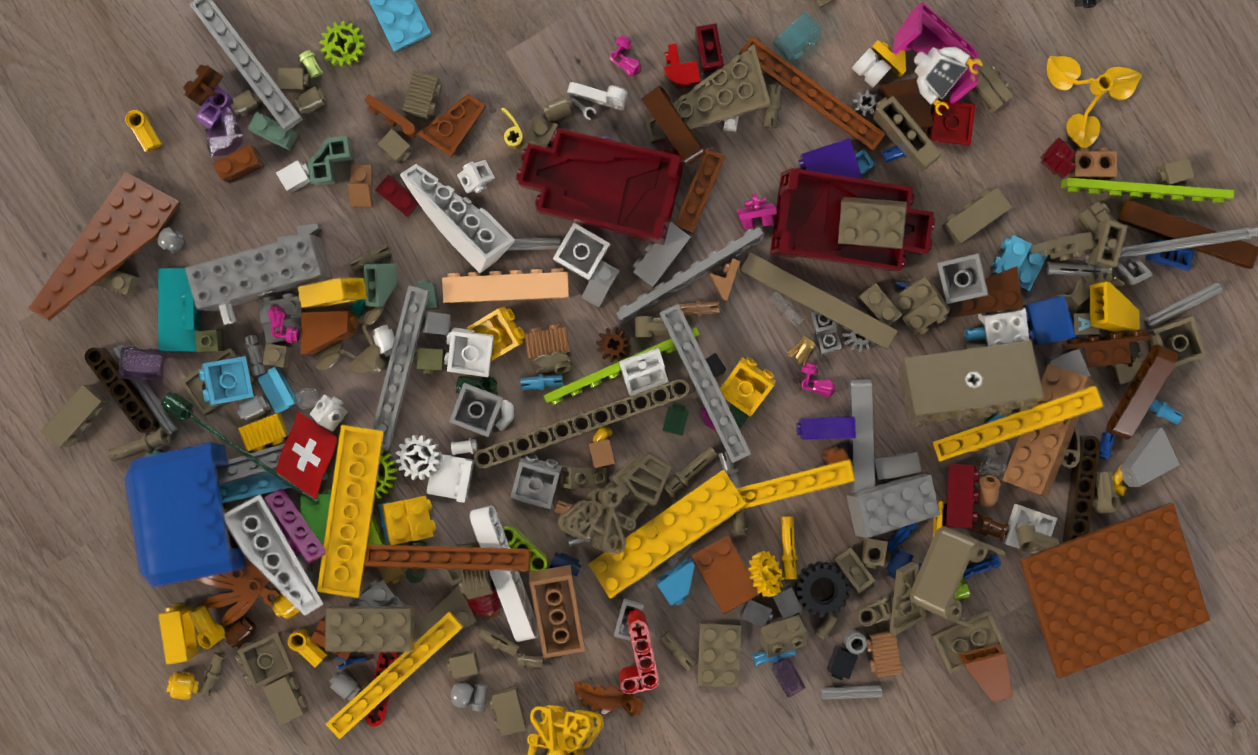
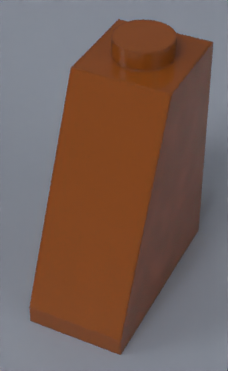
M350 311L301 312V354L315 356L355 335L356 328L358 327L356 313Z
M999 644L958 654L961 662L992 702L1003 701L1006 698L1013 697L1006 653Z

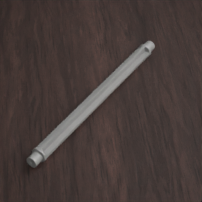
M1245 227L1237 230L1122 247L1119 259L1236 240H1249L1251 237H1258V227ZM1090 253L1085 255L1086 263L1088 262Z

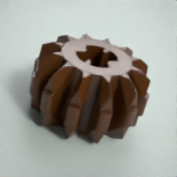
M617 327L613 329L614 334H611L609 328H606L607 337L602 333L599 334L604 339V342L596 341L597 345H603L602 348L597 349V352L601 353L605 350L606 353L602 358L606 359L608 354H610V362L614 361V355H617L618 361H621L622 358L619 353L628 356V353L623 348H631V345L624 344V342L630 340V337L622 339L621 337L625 334V331L622 330L617 335ZM611 339L620 343V346H617L618 349L615 351L613 348H608L609 340Z

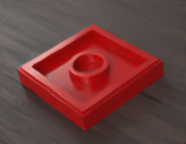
M938 99L940 102H945L949 109L945 105H940L938 111L942 115H939L933 104L931 115L934 125L929 130L931 142L970 146L976 104L964 102L952 104L948 100Z

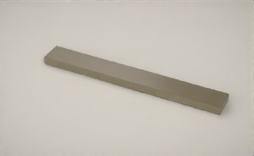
M749 253L740 270L742 273L888 350L898 332L892 327L752 253Z

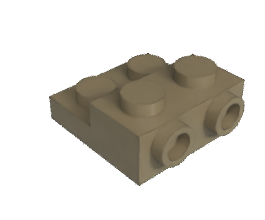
M1091 232L1032 245L1031 249L1032 254L1050 255L1051 259L1060 257V261L1072 259L1073 256L1087 255V250L1094 249V241Z
M926 275L891 297V301L902 314L903 321L914 335L918 332L922 335L931 328L930 324L936 321L939 324L948 318L947 313H949L950 307Z
M274 633L236 650L238 655L234 656L238 666H243L246 672L242 676L247 687L251 685L253 689L293 671L278 633Z

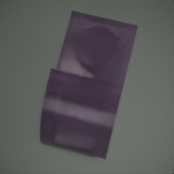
M229 107L220 108L222 127L205 129L207 149L211 157L228 155L237 150L242 143L243 132L239 125H237L236 115L231 113Z

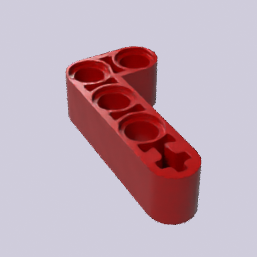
M633 610L628 614L627 622L636 665L622 668L619 672L620 688L625 694L652 690L659 684V676L646 616L641 610ZM637 623H639L640 628H636Z

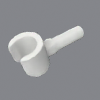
M574 97L571 99L572 103L583 112L586 120H591L586 115L587 110H591L596 114L594 108H587Z

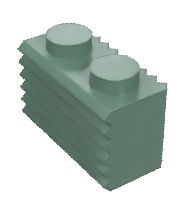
M259 111L255 113L248 127V130L289 151L292 150L299 136V133L293 128L285 132L275 119L263 113L261 114Z

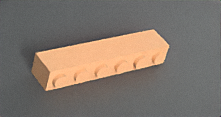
M563 268L551 269V273H543V269L530 270V274H522V270H512L508 275H501V271H491L486 276H481L479 272H470L468 276L460 277V273H448V277H442L443 303L446 304L569 298L568 272H564Z

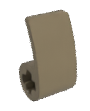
M1076 428L1071 437V449H1067L1064 455L1070 456V460L1065 461L1063 458L1060 465L1062 467L1073 468L1079 462L1080 439Z

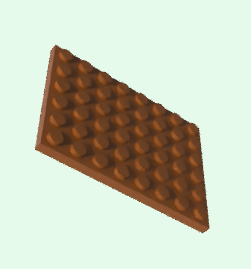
M1173 503L1162 505L1019 559L1052 665L1058 678L1066 677L1210 621Z

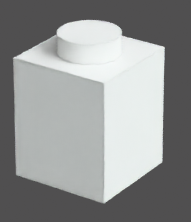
M298 160L276 173L286 191L290 193L311 182L308 165L306 163L302 164Z

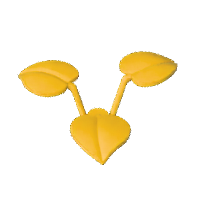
M1050 56L1046 67L1049 81L1059 90L1067 91L1072 87L1073 83L1075 85L1090 83V90L1095 95L1094 100L1084 115L1075 114L1071 116L1066 125L1069 137L1080 148H1088L1099 136L1100 122L1096 117L1088 116L1098 99L1101 98V95L1108 91L1112 98L1125 100L1134 93L1142 77V74L1125 67H1112L1096 79L1090 78L1078 81L1076 79L1081 75L1080 65L1076 60L1067 56Z

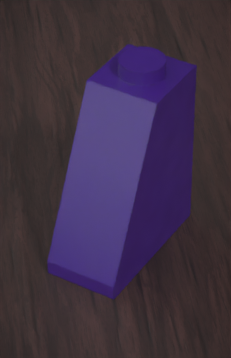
M850 138L802 153L800 156L801 160H798L799 167L802 170L862 179Z
M855 417L799 418L800 423H796V433L800 435L802 440L856 438Z

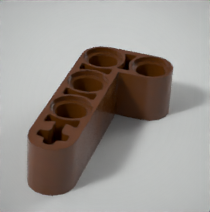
M662 86L656 87L641 98L688 166L706 154L699 141L671 103L670 97Z

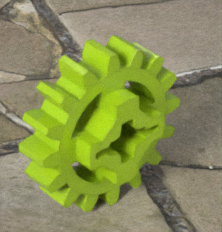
M342 21L341 26H338L336 22H333L334 28L331 29L327 26L326 28L329 32L321 34L325 38V40L319 41L322 46H325L321 49V52L327 54L325 56L327 61L332 59L331 63L334 66L339 62L341 68H344L345 63L352 67L353 60L357 63L360 62L357 58L358 55L364 56L361 48H366V45L361 41L365 40V37L359 35L361 30L359 28L354 29L353 23L347 26L345 21ZM343 31L349 32V33L353 34V36H351V35H348V36H347V35H344ZM341 38L346 42L344 43L345 51L340 47L342 45ZM332 53H340L343 57H337Z

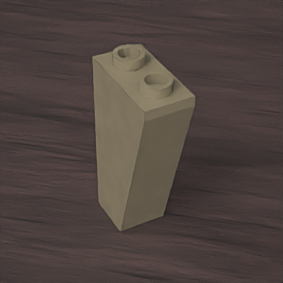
M894 96L888 100L884 98L876 105L877 108L874 110L872 119L874 123L922 172L940 158L942 153Z

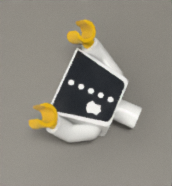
M957 47L942 48L941 50L932 48L927 55L919 52L914 59V62L918 65L915 73L919 76L917 79L919 92L931 105H935V110L939 115H942L938 111L940 105H945L947 109L949 108L945 102H940L938 98L943 99L968 68L966 64L970 66V71L974 74H978L979 71L972 67L973 64L978 63L983 66L980 59H970V55Z

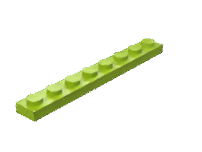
M1066 178L1061 181V189H1068V193H1080L1081 190H1086L1088 194L1092 195L1109 192V196H1122V193L1130 194V197L1142 198L1143 195H1150L1151 199H1163L1166 196L1171 197L1173 201H1183L1184 198H1192V202H1205V199L1212 200L1214 204H1225L1227 200L1234 199V190L1079 178Z
M697 328L691 329V331H692V333H693V335H694V337H695V339H696V336H698V335H700V334H699ZM671 338L633 356L655 348H659L660 352L666 351V354L677 349ZM617 362L544 395L547 403L552 401L554 405L563 401V396L571 393L574 396L583 392L582 387L590 385L592 388L601 384V379L609 376V379L621 375L620 364Z

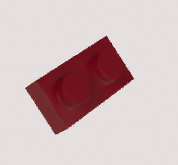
M387 175L375 189L376 192L406 217H409L419 205L414 196L390 175Z

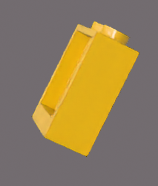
M338 278L298 287L301 308L328 307L367 299L364 278Z
M185 602L172 604V606L166 607L165 611L159 614L166 664L186 662L199 654L196 628L188 615L193 610L192 605H185Z

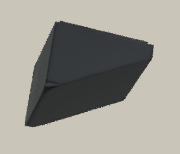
M716 353L705 359L714 378L726 370Z

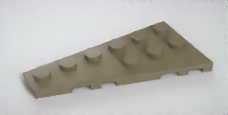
M755 45L750 46L746 52L732 59V62L722 69H718L693 87V90L686 95H682L673 103V106L691 131L772 106ZM654 117L645 122L651 143L668 139Z

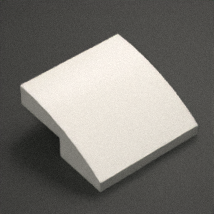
M659 348L619 361L630 396L669 382Z
M1014 504L1008 521L1010 525L1009 532L1005 541L1001 543L1020 549L1016 530L1018 527L1027 524L1034 526L1038 533L1052 536L1057 518Z

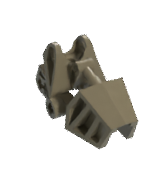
M650 454L646 456L638 455L607 478L610 480V483L605 488L591 489L587 494L588 501H578L558 517V528L580 540L584 539L587 541L590 535L593 534L592 547L606 553L620 554L626 546L621 528L633 530L636 527L635 521L637 517L643 512L646 505H656L671 467ZM623 497L636 501L628 517L614 509V507L620 504ZM617 539H619L621 547L619 550L614 551L618 545Z

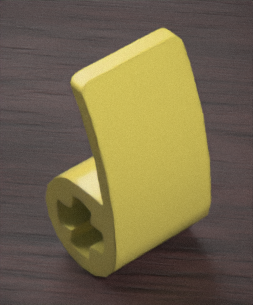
M501 108L502 112L515 125L506 130L504 140L511 149H518L524 142L523 134L513 116L505 108ZM512 134H515L516 137L519 136L515 143L512 140L509 141L512 138Z

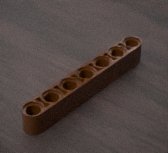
M1129 200L1124 201L1117 220L1122 224L1166 240L1218 233L1217 231ZM1242 240L1191 247V249L1249 269H1253L1258 256V246Z

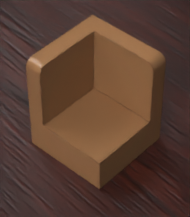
M609 439L589 443L595 468L615 463Z

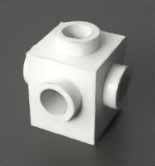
M486 160L476 163L470 162L462 167L464 170L457 175L466 193L473 191L476 193L482 192L487 188L486 184L495 178Z
M324 394L316 403L310 415L318 424L334 431L348 411L342 406L344 403L335 396L330 398Z

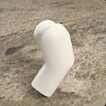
M508 400L502 401L500 408L502 418L495 424L502 432L515 417L514 406Z

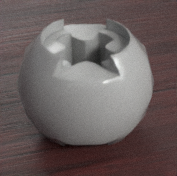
M167 227L159 232L157 243L162 249L165 250L167 248L171 253H175L182 249L184 237L177 230L174 232L170 227Z
M467 682L454 684L450 695L454 706L457 708L470 706L474 695L472 685Z

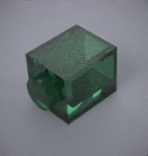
M674 403L672 407L668 406L662 431L683 436L688 411L684 410L685 406Z

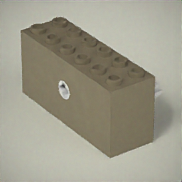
M1031 340L904 358L899 368L909 426L915 425L917 428L925 427L928 423L932 422L940 425L946 424L949 420L953 419L961 422L967 421L970 417L974 416L982 419L988 418L991 414L995 413L1003 416L1009 415L1012 411L1020 410V412L1031 410L1044 397Z

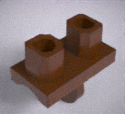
M200 65L196 70L198 77L195 81H188L183 87L185 90L184 95L199 106H202L210 94L216 98L218 94L214 89L223 78L220 73L208 65Z

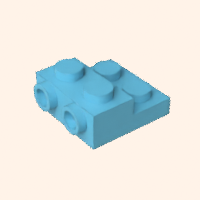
M1012 235L1003 240L1000 247L1002 252L999 257H995L991 264L993 268L991 274L996 275L1017 266L1020 288L1028 292L1031 290L1048 255L1042 256L1041 253L1032 254L1031 243Z
M246 356L203 363L202 369H198L200 381H205L206 389L203 390L204 401L209 402L210 406L254 397Z

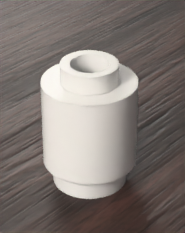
M383 325L372 331L374 335L372 338L375 344L381 348L380 355L385 354V357L391 356L395 336L388 325Z

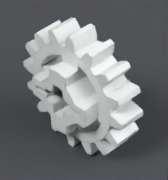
M413 435L412 440L410 438L404 439L406 444H399L402 450L396 452L400 456L396 463H401L402 465L399 467V471L405 470V477L412 474V480L417 479L418 476L420 480L425 479V475L427 477L433 476L431 470L438 471L435 465L441 463V460L437 459L441 452H436L435 450L439 445H432L433 439L429 438L426 440L425 435H421L419 438L417 435ZM416 444L412 451H408L412 445ZM418 454L420 457H422V458L425 459V460H420V461H419L418 458H416L415 456H412V455ZM429 464L425 470L421 471L423 465Z

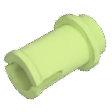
M308 50L299 55L301 58L300 63L304 64L311 79L323 73L314 58V53Z

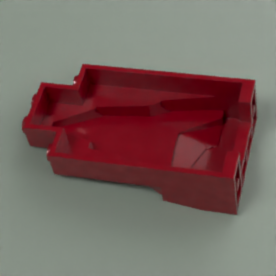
M557 128V132L552 135V148L528 143L527 148L523 149L521 156L523 164L522 168L518 169L516 181H518V185L522 188L541 192V195H537L535 207H537V211L540 214L611 230L617 234L656 244H665L685 165L681 156Z
M790 168L781 172L776 205L777 214H775L770 255L789 258L802 257L893 272L901 271L906 259L905 255H903L904 252L923 255L928 254V251H930L932 247L931 230L935 226L934 212L910 208L914 202L913 187ZM843 197L907 202L902 249L838 243Z

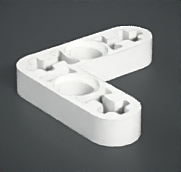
M570 82L567 94L618 110H625L627 103V91L615 86H609L608 91L605 92Z

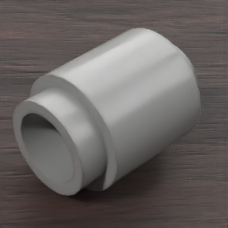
M256 395L240 403L237 412L242 421L250 422L266 414V411L270 410V406L264 395Z
M850 630L844 635V645L851 653L860 654L865 651L867 640L861 632Z
M337 671L329 681L332 683L330 688L344 700L348 699L351 701L361 689L358 683L344 671L341 674Z

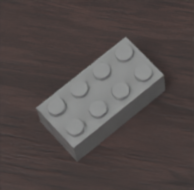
M918 473L846 495L855 536L869 538L940 515L930 474Z

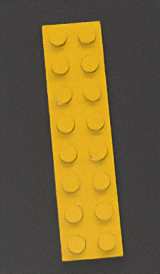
M341 425L323 546L326 554L322 556L317 592L360 597L365 567L364 559L370 533L384 431Z
M723 469L627 536L623 552L620 554L605 552L588 565L608 597L613 599L748 504ZM621 542L618 543L617 548L614 551L620 549Z

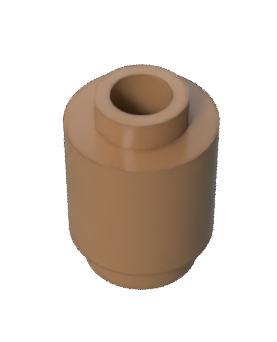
M988 475L983 476L979 480L978 502L982 506L991 507L998 501L1001 485L999 479Z

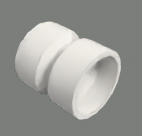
M869 48L851 69L859 76L864 75V80L873 88L891 69V66L884 60L879 61V55Z

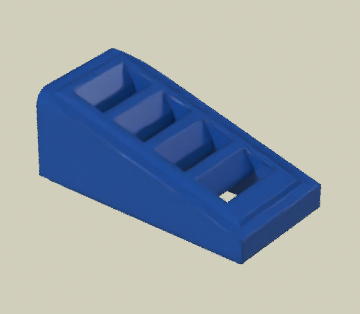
M1151 240L1149 243L1160 242L1162 240ZM1187 248L1167 251L1165 258V252L1147 254L1146 260L1190 271L1194 251ZM1184 253L1183 260H1182V264H1181V263H1180L1181 254Z

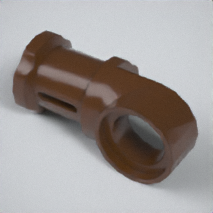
M978 514L981 520L980 527L976 529L968 528L970 531L985 536L991 535L1000 538V541L1004 542L1010 525L995 522L990 517Z

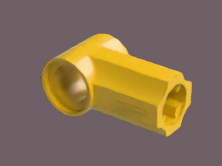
M132 110L127 113L125 117L126 124L133 130L145 152L153 151L163 144L152 127L147 114L138 110ZM140 115L141 123L136 126L134 120Z
M205 604L189 612L188 615L199 633L197 641L202 648L210 649L225 638L224 628L214 622Z
M298 628L294 630L288 638V646L290 649L299 652L311 665L316 667L328 653L321 646L310 641L311 637L306 629ZM300 635L304 642L301 644L297 643L294 636Z

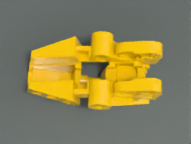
M557 705L535 707L530 713V719L539 733H533L528 736L527 741L530 745L526 755H536L538 747L548 748L550 752L547 755H571V753H574V755H585L583 749L589 748L604 726L603 716L599 713L585 710L566 712L565 707ZM538 710H541L542 722H538L535 718V713ZM594 718L597 719V720H596V724H598L597 726H594V721H593ZM587 739V743L582 746L583 742Z

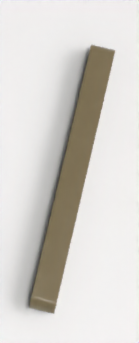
M677 379L484 448L475 454L474 462L479 468H488L683 398L689 393V385L685 380ZM679 382L683 383L686 388L685 392L680 395L674 391L675 384ZM657 390L665 391V400L657 401L654 398ZM642 396L646 399L647 404L644 408H637L635 406V399ZM618 404L626 405V414L618 415L615 412V407ZM602 410L607 413L608 418L605 422L597 421L596 413ZM585 418L588 421L587 428L579 429L576 425L577 420ZM559 425L567 426L568 434L566 436H560L557 433ZM539 432H546L549 439L546 443L538 441L537 436ZM520 439H526L529 442L527 450H521L518 447ZM500 446L508 447L509 455L507 457L500 456ZM481 453L489 455L490 461L488 464L480 462L479 456Z

